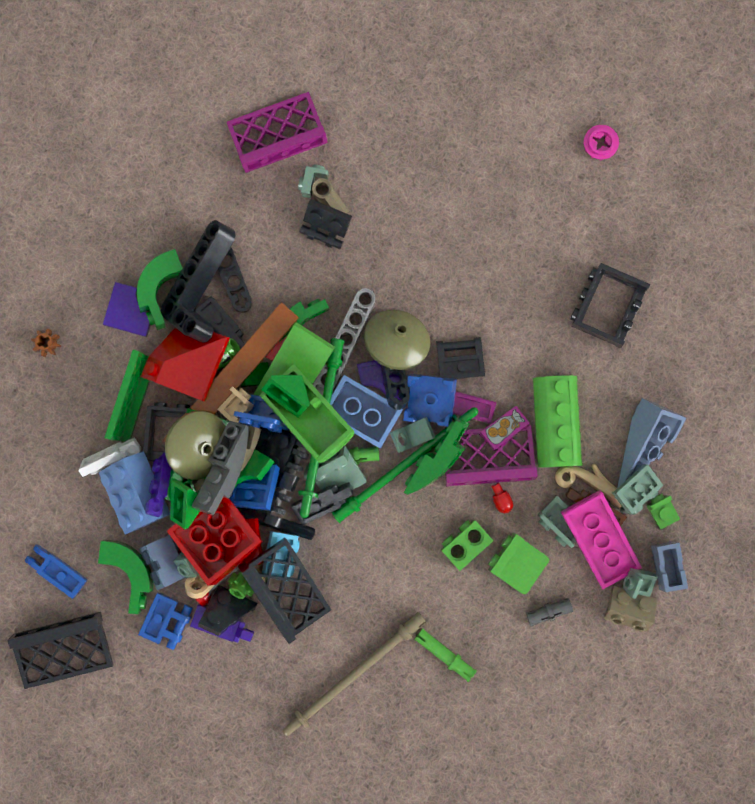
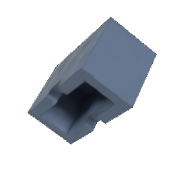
M170 535L139 548L145 564H150L154 571L150 573V576L157 590L186 578L178 572V566L173 562L179 554L177 552L178 546Z
M672 541L651 545L659 590L671 592L688 589L686 574L682 564L683 558L680 543Z

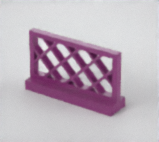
M309 92L227 121L245 173L328 143L325 130L320 122ZM307 99L309 106L306 112L295 109L298 102ZM283 108L289 111L285 120L275 117L277 110ZM293 113L303 117L299 126L289 122ZM264 116L268 118L264 128L254 124L257 117ZM307 119L316 122V128L311 130L303 128ZM272 121L282 124L278 133L268 130ZM242 123L248 127L244 135H241L234 131L233 126ZM286 126L296 130L294 136L288 138L282 135ZM252 128L261 131L257 141L248 138ZM265 134L275 137L273 144L265 145L261 143ZM245 141L255 145L251 152L242 153L241 149Z
M531 425L521 430L527 431V441L523 446L511 438L501 447L497 448L496 453L490 459L480 452L487 443L486 440L478 449L468 442L472 435L478 434L482 437L480 432L485 428L465 430L463 435L468 436L466 439L461 437V445L464 446L466 444L475 453L468 461L460 456L459 459L465 463L460 470L450 471L449 469L445 473L446 487L535 480L538 475L537 467L535 466ZM509 441L519 448L513 457H510L502 450ZM523 451L529 456L530 465H520L514 459ZM499 452L509 460L505 467H498L492 462ZM477 454L487 462L480 469H476L470 464ZM490 464V465H491L492 467H494V468H486V467Z

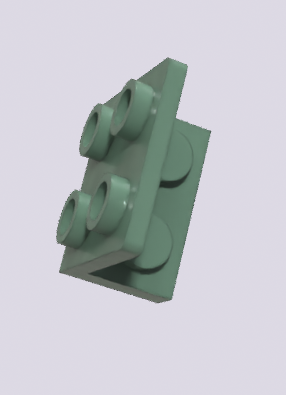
M343 446L330 459L319 463L315 482L320 490L335 484L339 487L348 482L355 489L366 483V477L346 446ZM309 464L305 466V479L307 478Z

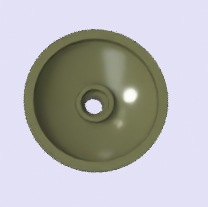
M385 310L374 315L367 323L364 331V343L369 354L381 365L391 369L406 370L416 367L426 358L430 349V336L424 324L412 314L401 310Z
M193 411L181 416L172 425L165 441V455L169 466L175 473L191 480L207 477L213 466L208 460L226 427L219 417L206 411ZM207 445L206 451L203 452L204 446Z

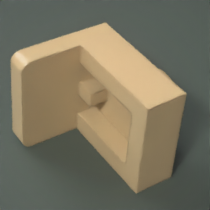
M232 386L229 390L233 393L217 410L229 421L239 423V418L233 416L234 411L248 413L254 405L248 401L251 398L248 393L242 388L238 391Z

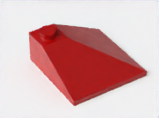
M175 327L149 355L141 377L198 400L205 401L230 338L213 332L210 340L202 343L184 335Z
M225 497L222 498L214 516L200 511L189 528L183 529L178 524H174L167 530L168 534L207 586L219 583L263 542L230 498Z

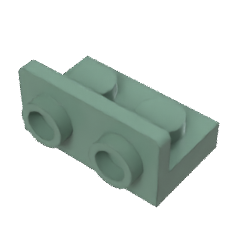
M643 464L612 494L621 504L622 508L620 511L622 514L635 515L643 509L642 505L647 500H651L658 495V490L663 484L649 465Z

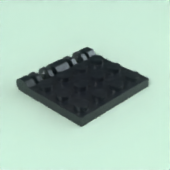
M260 426L261 432L255 450L271 458L274 461L273 465L280 467L271 509L236 508L267 524L280 528L283 519L272 515L271 512L274 511L285 515L286 510L274 504L277 497L285 502L291 501L292 497L281 493L280 490L283 488L291 492L295 491L300 477L288 473V470L291 468L302 473L304 468L299 464L292 463L294 455L302 459H308L309 454L297 450L298 446L305 447L293 433L282 430L281 433L273 432Z

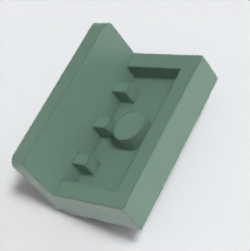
M556 495L538 513V516L541 518L538 522L547 531L552 529L557 534L555 539L562 546L565 547L568 544L573 548L576 540L561 514V511L569 506Z

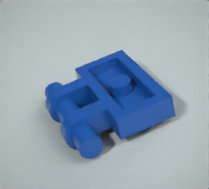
M158 592L138 635L157 644L161 643L164 636L169 639L166 647L174 650L177 643L181 642L182 632L186 623L189 624L193 607L185 604L182 612L175 610L179 601ZM171 618L178 620L173 631L167 629Z

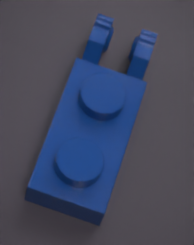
M36 544L33 550L42 556L45 561L41 565L35 558L27 556L25 562L37 570L36 573L70 598H75L88 579L54 554H50Z

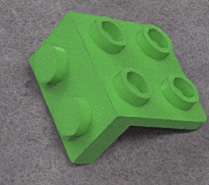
M513 533L512 536L508 535L501 544L503 549L500 553H495L488 563L490 565L488 570L520 593L527 594L549 563V558L519 535Z

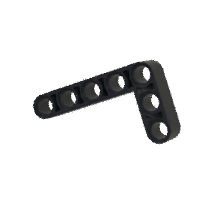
M217 220L210 222L160 310L162 316L184 335L202 343L209 341L212 337L213 326L196 313L194 309L232 246L236 236L234 229Z

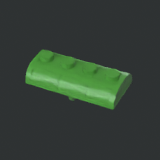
M293 364L282 375H302L310 403L299 418L266 393L262 392L260 396L319 463L330 459L350 441L354 435V430Z
M577 376L533 378L538 468L583 466Z

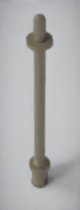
M417 612L406 623H401L393 637L303 713L296 710L295 715L297 718L283 729V734L289 736L301 725L308 728V719L402 640H410L413 637L412 635L427 623L424 617Z

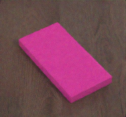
M601 490L561 511L565 522L602 589L628 576L630 568L638 570L642 568Z

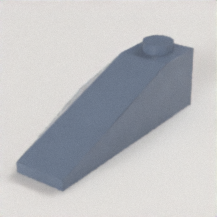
M641 399L631 420L618 487L643 464L649 465L656 458L659 460L663 456V453L660 451L667 441L671 444L673 443L686 417L657 403Z

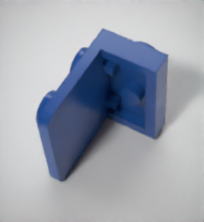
M250 395L249 402L254 407L248 413L234 411L233 416L239 418V423L247 424V426L259 429L261 426L269 431L281 433L282 429L289 430L261 396Z

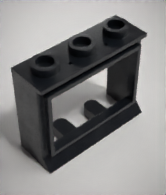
M600 263L598 268L593 267L588 277V280H591L589 288L584 287L579 297L582 304L579 309L575 307L570 320L573 321L571 327L621 348L625 343L624 339L633 325L632 321L635 314L641 307L643 296L651 284ZM603 275L635 289L615 336L582 323Z
M154 402V406H147L143 451L148 461L154 462L156 458L158 459L164 453L153 451L156 416L180 418L185 415L190 405L177 404L176 408L168 407L167 403Z

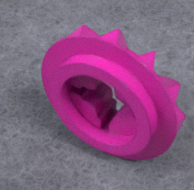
M607 125L593 126L584 137L585 152L591 158H596L600 161L612 157L619 147L617 133ZM605 135L604 144H606V147L602 146L597 150L598 143L595 139L600 140Z

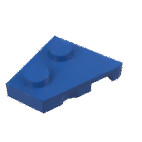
M272 465L261 481L250 479L238 484L234 488L230 500L236 507L270 510L280 467Z

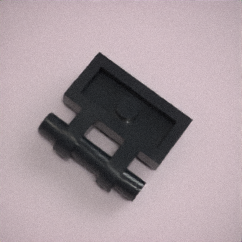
M311 199L303 219L304 222L311 224V227L302 225L299 233L307 235V238L310 240H319L325 243L327 247L332 248L333 246L341 249L344 241L337 239L336 236L345 237L352 216ZM318 228L330 232L329 235L318 231Z

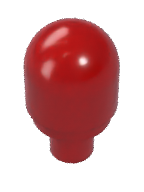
M499 482L493 484L491 487L495 495L492 497L496 509L503 514L509 513L513 509V501L507 490H502Z

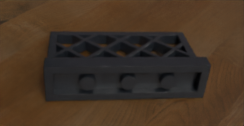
M285 537L248 563L244 561L237 566L288 644L296 640L295 636L331 611L328 603ZM285 546L288 550L286 560L275 559L277 551ZM261 561L270 562L267 573L258 572L254 566ZM274 563L285 564L282 576L271 574ZM289 565L299 567L297 578L287 577ZM270 578L281 580L279 591L269 590ZM285 581L296 582L294 593L283 592ZM301 583L310 584L309 596L298 594ZM282 596L292 597L290 609L280 607ZM297 598L307 600L305 611L295 610ZM312 600L319 601L324 606L317 612H309ZM293 614L304 615L302 623L294 628L291 623Z
M101 612L14 633L7 641L9 648H13L24 689L113 667L111 653L102 625ZM98 630L100 639L97 644L85 639L88 632ZM72 636L79 640L75 650L63 644L66 637ZM50 642L58 646L53 655L41 650L44 643ZM82 642L93 648L89 658L77 652ZM29 648L35 652L31 661L22 657L20 649ZM60 648L72 654L67 663L55 657ZM96 650L105 655V663L98 664L91 660ZM37 654L49 659L45 669L33 663ZM73 656L86 662L82 669L76 670L69 665ZM51 662L63 667L60 674L53 675L47 671ZM30 667L42 673L38 680L29 682L27 671Z

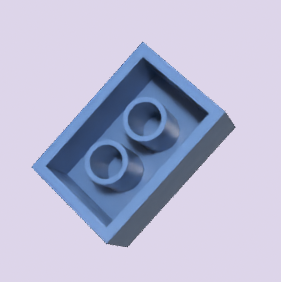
M345 375L331 396L330 405L354 430V434L378 448L382 447L403 409L395 410L388 405L387 399Z
M144 451L122 458L98 472L110 498V504L115 510L119 525L125 535L170 515L165 500L160 517L145 514L146 503L151 499L149 486L154 479V474Z

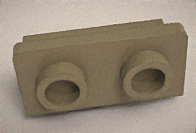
M613 586L609 607L604 615V619L609 620L615 625L632 627L636 631H648L655 621L657 599L643 595H637V598L634 599L623 588Z

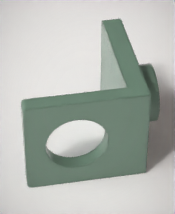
M427 417L390 432L398 453L435 438ZM399 434L404 439V446L398 440Z

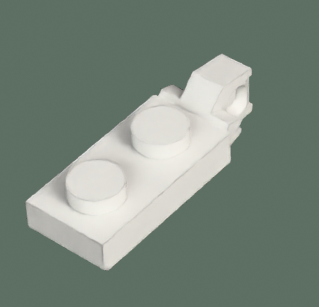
M135 437L123 443L120 441L84 458L79 472L82 477L88 474L94 475L109 464L112 465L126 456L139 453L141 446Z

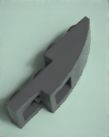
M233 421L228 422L208 460L213 466L192 504V507L196 510L214 516L222 498H230L244 462L249 431L247 425Z

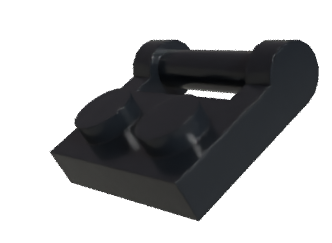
M474 337V340L445 343L443 341H436L440 377L452 379L485 377L481 337ZM475 348L474 355L445 357L444 351Z

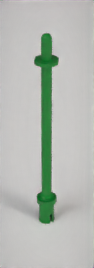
M337 338L330 339V344L335 346V349L325 363L328 369L322 396L329 404L336 370L342 366L343 362L341 355L345 341ZM312 455L305 489L298 491V494L303 496L300 510L302 518L309 516L312 498H318V494L313 491L319 462Z
M472 407L459 418L455 414L452 418L454 422L459 419L468 422L479 411L476 407ZM448 427L435 435L434 439L426 442L359 495L347 497V501L341 505V508L331 512L335 519L341 523L353 512L360 511L361 503L418 461L422 455L431 451L441 440L444 441L448 435L446 433Z

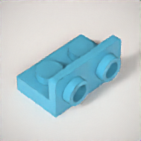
M270 531L267 549L285 537L295 553H297L299 550V536ZM285 546L277 551L275 559L286 560L288 550ZM264 561L262 573H267L270 562ZM274 563L271 574L282 576L285 564ZM289 565L287 577L293 575L295 566Z

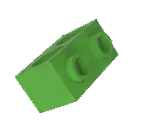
M469 520L465 521L458 528L461 532L455 537L450 535L441 543L444 546L441 551L459 571L493 542V539L476 520L472 522ZM474 529L478 530L480 534L479 539L476 542H470L468 540V533ZM454 545L462 546L463 553L461 556L454 557L451 555V548Z

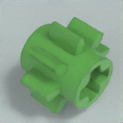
M233 572L228 580V586L231 587L230 593L239 599H244L246 595L252 597L254 592L242 573L239 572L237 575Z

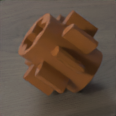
M47 329L45 333L38 330V336L31 339L36 345L33 351L41 350V356L43 357L47 356V352L56 355L54 350L56 347H61L56 341L60 336L57 334L51 336L52 330ZM45 338L49 340L47 342L48 347L42 346L45 344Z

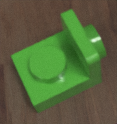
M662 493L651 499L652 503L646 505L660 530L680 520L671 502L673 500L670 495L663 496Z

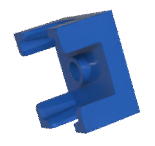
M420 374L409 375L407 384L410 387V399L408 408L404 411L403 421L415 422L427 417L429 422H436L437 425L448 427L453 419L457 379Z

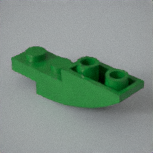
M463 419L456 420L455 422L452 421L446 430L447 437L444 441L441 440L435 448L434 452L437 454L428 453L419 458L416 463L418 468L415 474H411L405 482L407 486L404 491L405 494L409 495L427 487L453 466L465 450V447L458 442L467 429L468 422Z

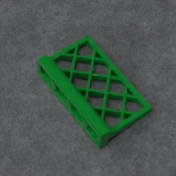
M132 350L104 437L106 439L126 442L132 438L150 380L141 377L149 356L140 351Z

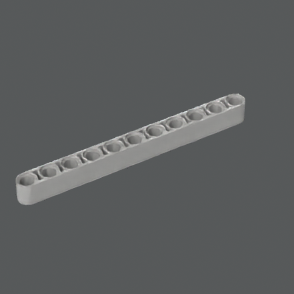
M364 288L357 292L336 336L337 339H341L343 335H350L353 341L348 346L343 345L341 355L343 363L336 370L332 395L375 306V294L370 289ZM362 295H369L372 301L368 305H362L359 302V298ZM351 316H361V324L352 325L350 323ZM326 364L313 384L321 395H323L324 390L321 380L327 374L328 369ZM303 447L297 448V450L302 451L304 453L307 450ZM294 455L295 463L300 465L302 458ZM289 468L288 473L295 475L296 470ZM281 488L280 492L286 494L287 490ZM277 497L275 506L280 507L282 500Z

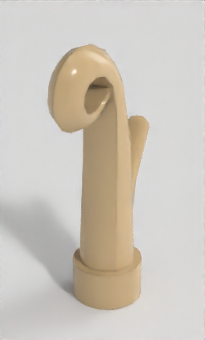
M592 464L595 475L578 466L561 467L556 472L555 480L560 487L568 488L572 486L575 478L578 477L596 491L601 490L612 505L617 508L621 507V504L612 494L617 487L604 477L596 464ZM564 473H569V481L562 479Z

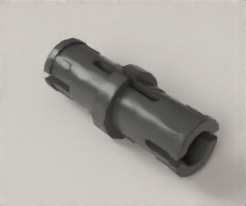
M569 598L553 604H544V607L526 612V616L530 626L548 620L551 622L556 617L572 613L573 607Z

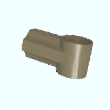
M318 179L313 183V197L318 202L347 214L350 212L327 179ZM319 186H325L329 191L325 195H319L316 189Z

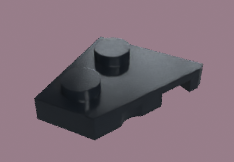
M218 585L198 623V627L219 636L228 627L239 622L247 613L254 611L258 603L246 597L239 599L233 596L229 589Z

